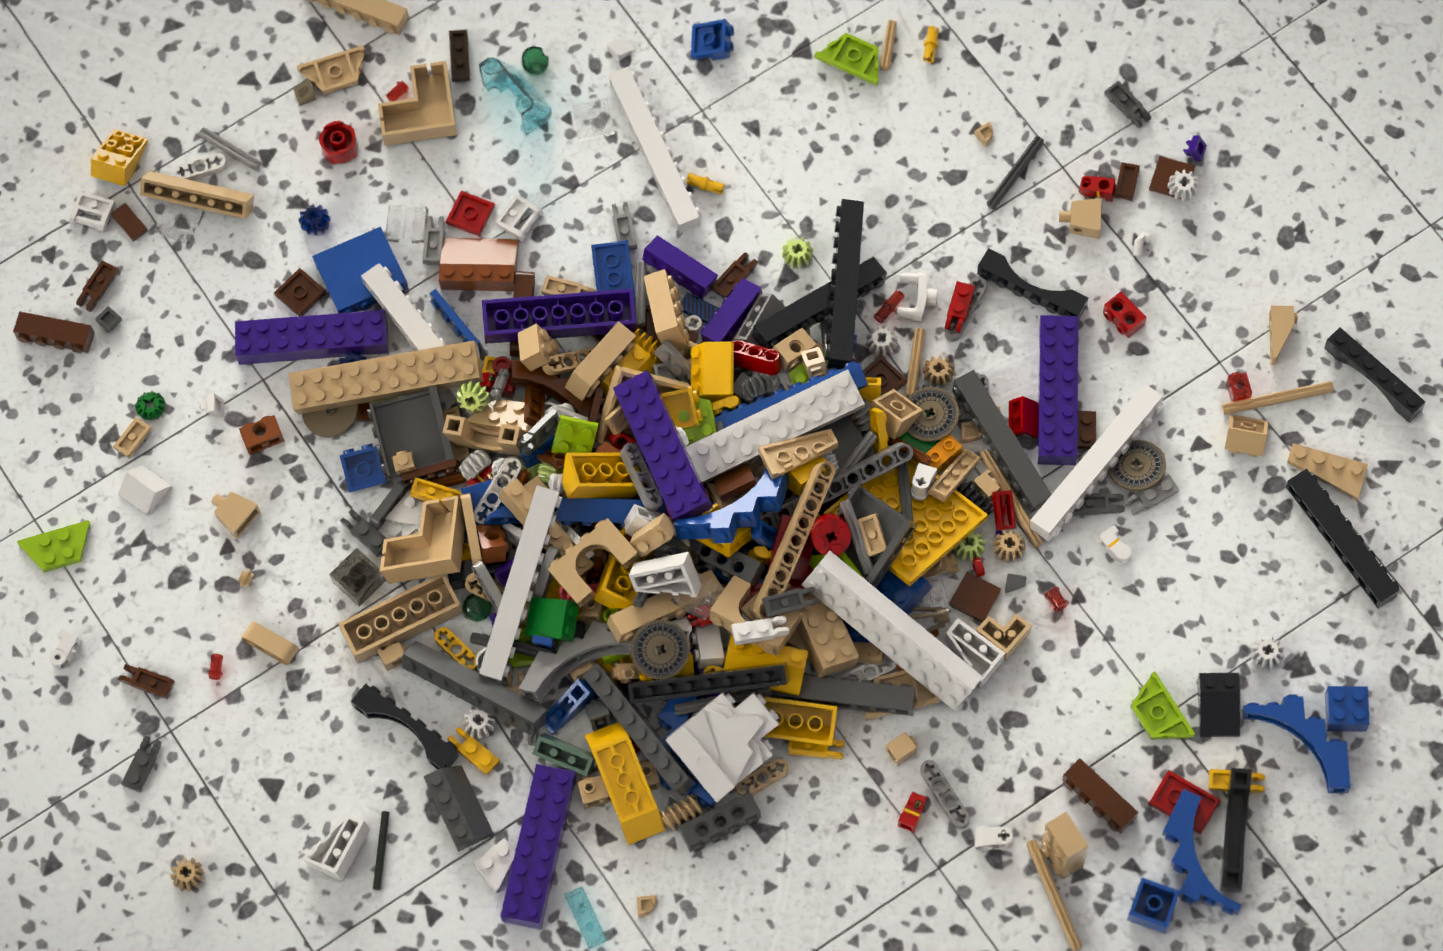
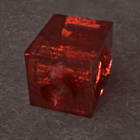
M1235 372L1227 377L1226 386L1231 402L1251 398L1252 390L1246 372ZM1239 384L1243 388L1238 389L1234 385Z

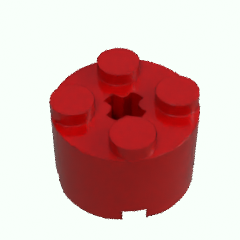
M334 121L325 125L319 135V143L324 157L331 164H343L356 158L358 141L353 127L342 121Z
M828 513L815 519L810 531V538L815 549L821 554L826 555L831 551L836 556H839L848 548L851 541V532L842 517L837 514ZM833 531L834 536L828 538L826 534H830Z

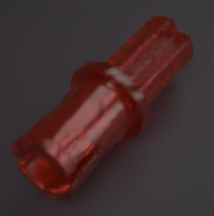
M896 290L887 301L883 302V306L876 314L873 315L874 319L882 324L892 312H895V308L905 295L900 290Z

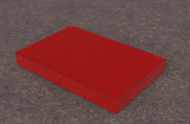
M1168 770L1148 805L1170 817L1183 789L1202 797L1193 825V831L1201 835L1221 800Z

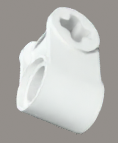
M918 463L911 488V497L919 501L926 499L928 491L935 481L937 468Z
M982 826L974 829L976 850H1005L1010 848L1013 843V834L1008 827ZM1002 835L1006 836V841H1002Z

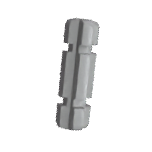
M500 369L489 395L492 401L500 400L510 376L508 369Z

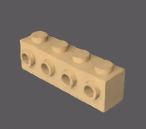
M649 760L640 761V766L650 790L661 788L658 773ZM601 774L595 777H583L581 781L577 782L584 809L611 802Z

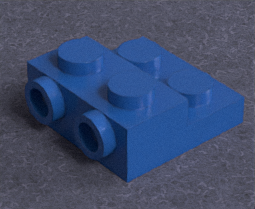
M726 19L692 25L691 58L698 60L711 57L713 61L730 58V52L734 50L731 36H734L733 26Z
M372 443L361 446L362 450L354 451V448L344 450L343 455H339L349 493L386 483L377 447H373Z

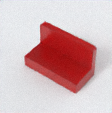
M1024 396L1009 401V427L1016 437L1024 434L1033 438L1038 437V402Z

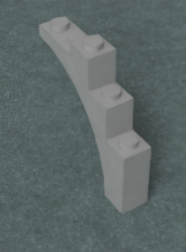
M592 621L583 640L579 637H574L573 642L563 641L556 655L552 652L539 651L519 690L523 697L532 702L542 704L550 690L562 678L578 667L593 660L603 658V656L631 654L632 640L618 643L606 622Z

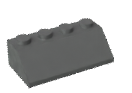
M462 765L440 768L423 776L458 852L494 835Z

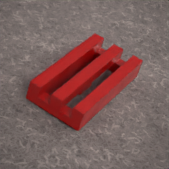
M1012 490L992 492L996 531L1015 529ZM1004 495H1006L1007 507L1005 506V497H1004ZM1007 511H1008L1009 525H1007V516H1006Z

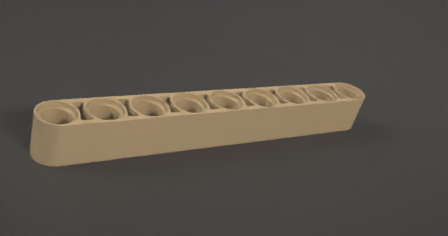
M826 461L814 465L753 605L751 613L755 620L768 619L767 615L764 617L761 615V608H764L762 599L768 597L769 590H772L773 595L785 592L835 475V466L831 462ZM822 467L826 469L825 476L822 474ZM815 484L819 487L818 493L814 490ZM807 501L811 504L810 511L806 507ZM800 519H801V520L803 521V523H804L803 528H801V527L799 526V520H800ZM792 536L796 539L795 546L791 543ZM785 554L789 558L788 563H785L783 557ZM777 572L781 575L780 581L776 579Z

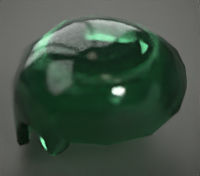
M531 46L523 51L521 64L529 75L538 76L545 73L548 69L549 60L548 56L543 53L542 48Z
M473 593L468 595L462 603V614L465 619L480 622L486 620L491 614L492 604L490 601Z

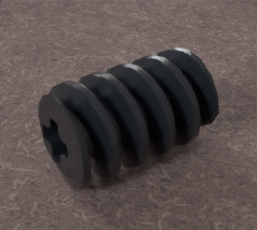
M972 481L965 482L956 489L989 516L993 504L986 505L988 498L980 499L983 493L976 494L977 486L972 489L970 488L973 484Z

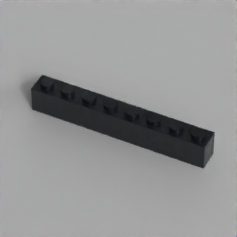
M874 256L859 265L857 298L866 296L872 289L880 288L885 283L887 272ZM834 280L755 324L752 330V337L761 347L773 349L774 345L799 329L803 328L806 331L810 325L824 320L827 315L831 314V312H828L829 300L832 301L829 291L830 285L834 283Z
M1305 469L1289 479L1286 489L1377 609L1396 598L1400 591L1398 583L1388 576L1385 566L1379 564L1375 559L1374 552L1366 547L1362 536L1359 533L1356 534L1350 520L1343 517L1339 506L1330 500L1329 493L1325 488H1321L1317 477L1310 473L1308 469Z
M787 662L679 675L667 679L632 681L628 684L630 704L787 685L790 681Z

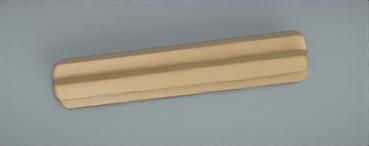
M895 20L887 21L880 62L881 70L887 71L890 69L897 28Z

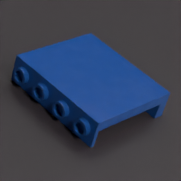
M381 227L312 256L338 313L366 310L373 304L378 303L361 279V275L378 263L383 268L385 266L392 274V280L394 282L398 281L403 288L402 293L409 289L407 280Z

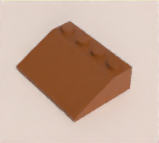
M444 238L439 267L441 290L514 291L519 240Z

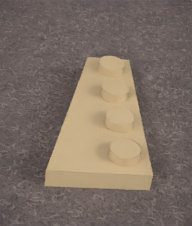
M827 429L760 446L758 453L773 480L838 448V441L832 429Z
M1295 443L1292 444L1287 461L1288 464L1301 471L1308 469L1310 473L1319 478V481L1332 485L1336 490L1341 493L1344 492L1352 496V499L1358 501L1368 464Z

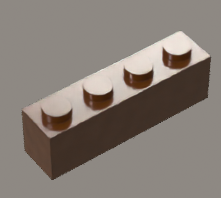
M19 311L13 329L16 338L21 342H35L40 346L50 345L60 350L66 348L76 353H89L95 334L92 326L88 324Z
M1079 758L1063 774L1064 786L1070 791L1074 790L1078 794L1079 800L1084 804L1088 803L1093 808L1094 814L1099 818L1103 817L1107 821L1109 828L1114 832L1118 831L1121 834L1137 818L1138 811L1082 759Z

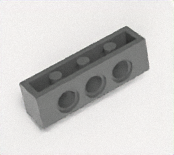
M696 539L689 540L690 547L687 552H689L693 562L698 563L701 561L705 563L704 567L709 570L722 571L721 575L730 580L735 575L755 588L766 568L761 562L738 551L731 557H727V562L721 565V559L726 556ZM707 549H711V553L704 557V552ZM740 565H744L743 571L737 573V568Z
M748 792L678 826L679 832L689 852H698L704 849L706 844L719 842L723 839V836L729 833L735 834L741 830V827L747 824L749 826L754 825L761 818V812L751 792ZM738 811L744 814L742 818H735L733 815ZM719 820L726 822V825L723 827H718L715 824ZM706 829L708 833L705 836H700L698 831Z

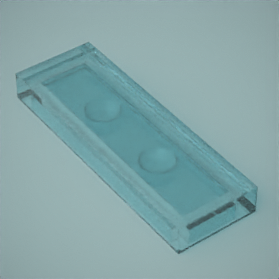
M583 886L564 894L588 948L591 949L606 942L607 938Z

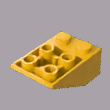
M114 129L91 158V176L125 186L135 172L148 139Z

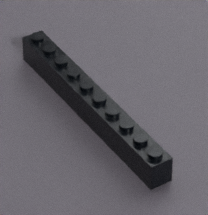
M842 199L840 206L836 207L835 217H839V219L835 222L834 232L837 233V237H834L833 248H836V253H833L832 264H835V269L832 268L831 280H834V283L830 285L829 296H832V301L829 300L828 312H831V317L828 316L827 328H830V333L826 334L825 342L829 344V348L825 349L824 360H827V368L831 369L837 368L841 370L845 368V364L853 360L864 201Z

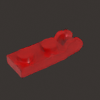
M956 282L947 312L945 329L949 330L952 319L958 320L956 332H961L963 322H965L975 285Z

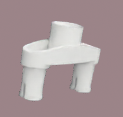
M901 272L900 284L917 285L918 295L915 308L898 307L897 319H914V321L922 322L926 306H936L937 289H927L925 272Z

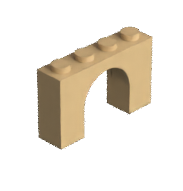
M453 415L446 416L442 432L456 446L520 457V450L524 446L519 444L518 439L523 434H526L521 427L501 424L500 432L485 430L472 425L465 417Z
M608 518L605 521H599L592 532L584 534L578 544L570 546L565 551V555L560 559H555L548 568V571L580 608L595 596L594 592L579 574V564L586 553L595 549L606 550L618 560L625 570L640 558L638 552Z
M734 575L710 609L709 620L717 626L726 628L733 634L732 624L747 622L740 615L739 609L750 594L751 584ZM797 610L778 615L779 617L785 616L787 622L784 625L773 627V630L778 627H788L790 632L788 635L750 644L763 648L768 654L778 656L800 624L802 611Z

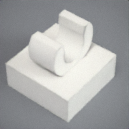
M215 393L207 394V401L201 402V410H206V414H212L216 418L224 417L223 399Z

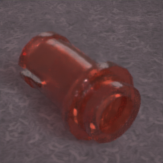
M402 80L397 82V85L385 95L390 102L396 101L402 94L407 93L409 87Z
M211 654L210 670L207 671V674L212 680H219L223 675L221 671L223 655Z

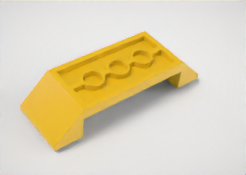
M617 722L584 735L621 824L627 844L631 845L664 832L665 828L630 738L623 726Z

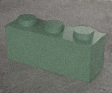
M546 733L539 735L532 753L535 756L586 777L592 773L595 765V759L591 752Z

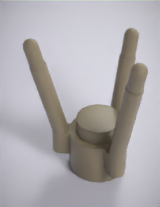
M913 607V611H932V613L909 615L912 619L933 617L934 623L938 624L926 629L929 633L946 627L945 623L950 622L948 607Z

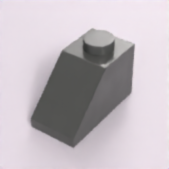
M593 699L585 705L593 732L612 725L609 711L602 700Z

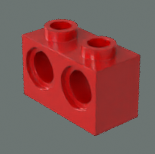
M1122 291L1104 304V317L1108 321H1112L1116 325L1117 330L1128 338L1146 323L1147 317ZM1118 307L1121 311H1115L1113 308ZM1131 320L1134 324H1127L1125 321Z

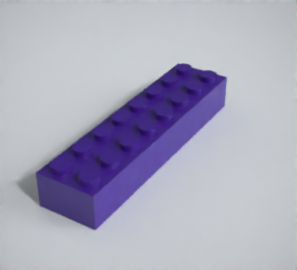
M633 289L482 300L485 344L518 341V333L535 324L545 329L552 339L605 335L618 321L631 332L636 331Z
M385 310L235 321V356L239 365L389 353L388 319Z
M1040 315L1037 464L1076 465L1078 434V316Z
M646 370L613 387L672 519L675 521L677 519L693 518L713 509L651 374Z
M536 764L500 914L501 920L504 923L542 929L577 779L575 771Z

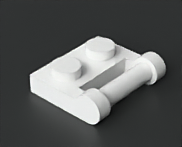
M80 191L70 213L69 223H79L105 232L116 203L114 200ZM80 212L101 217V220L99 222L78 215Z
M516 194L495 221V225L523 242L526 238V233L538 217L541 218L544 212L541 208ZM531 211V216L520 230L516 229L526 213Z

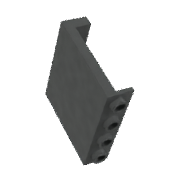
M436 386L428 387L429 390L377 404L369 403L368 415L375 427H372L373 435L379 441V445L376 446L379 457L382 456L384 461L381 464L384 475L387 474L389 479L401 476L396 473L392 459L400 451L413 453L416 469L455 458L451 441L442 433L446 419Z
M856 485L849 491L847 500L851 501L857 520L874 513L878 515L887 547L882 554L870 557L873 568L868 575H864L852 538L844 552L865 580L877 588L917 525L864 487ZM840 506V507L838 508V510H837V513H838L837 515H839L840 517H842V518L844 519V521H845V518H844V515H843V512H842V509H841V506ZM832 531L830 534L827 533L826 535L828 538H830L831 536H834V533Z

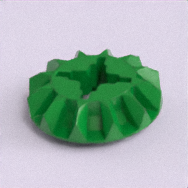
M152 390L148 393L144 392L142 396L138 397L135 404L136 412L145 420L157 419L165 411V400L160 393H155ZM153 401L155 408H147L145 402L151 403Z

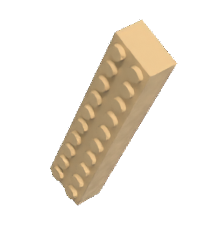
M475 341L288 373L293 410L298 415L395 396H407L429 390L428 387L436 386L438 390L462 386V384H468L471 380L474 384L479 381L480 383L484 382L479 346Z

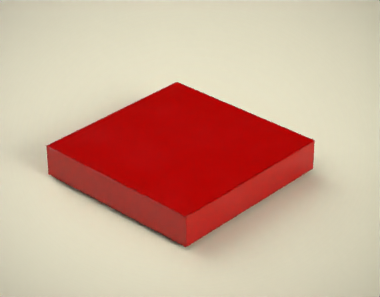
M461 191L446 219V224L480 237L495 207V203Z

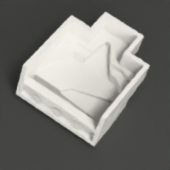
M753 692L737 706L734 705L736 701L729 693H720L666 739L667 743L716 802L773 755L771 751L773 746L767 739L763 741L762 738L779 725L777 720L779 716L773 709L769 711L765 706L767 701L760 693L756 695Z

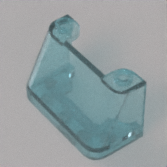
M493 57L487 58L479 64L482 84L487 91H490L491 88H496L503 92L509 88L518 98L515 102L516 109L521 114L523 124L520 127L526 136L551 118L552 110L550 105L514 65Z

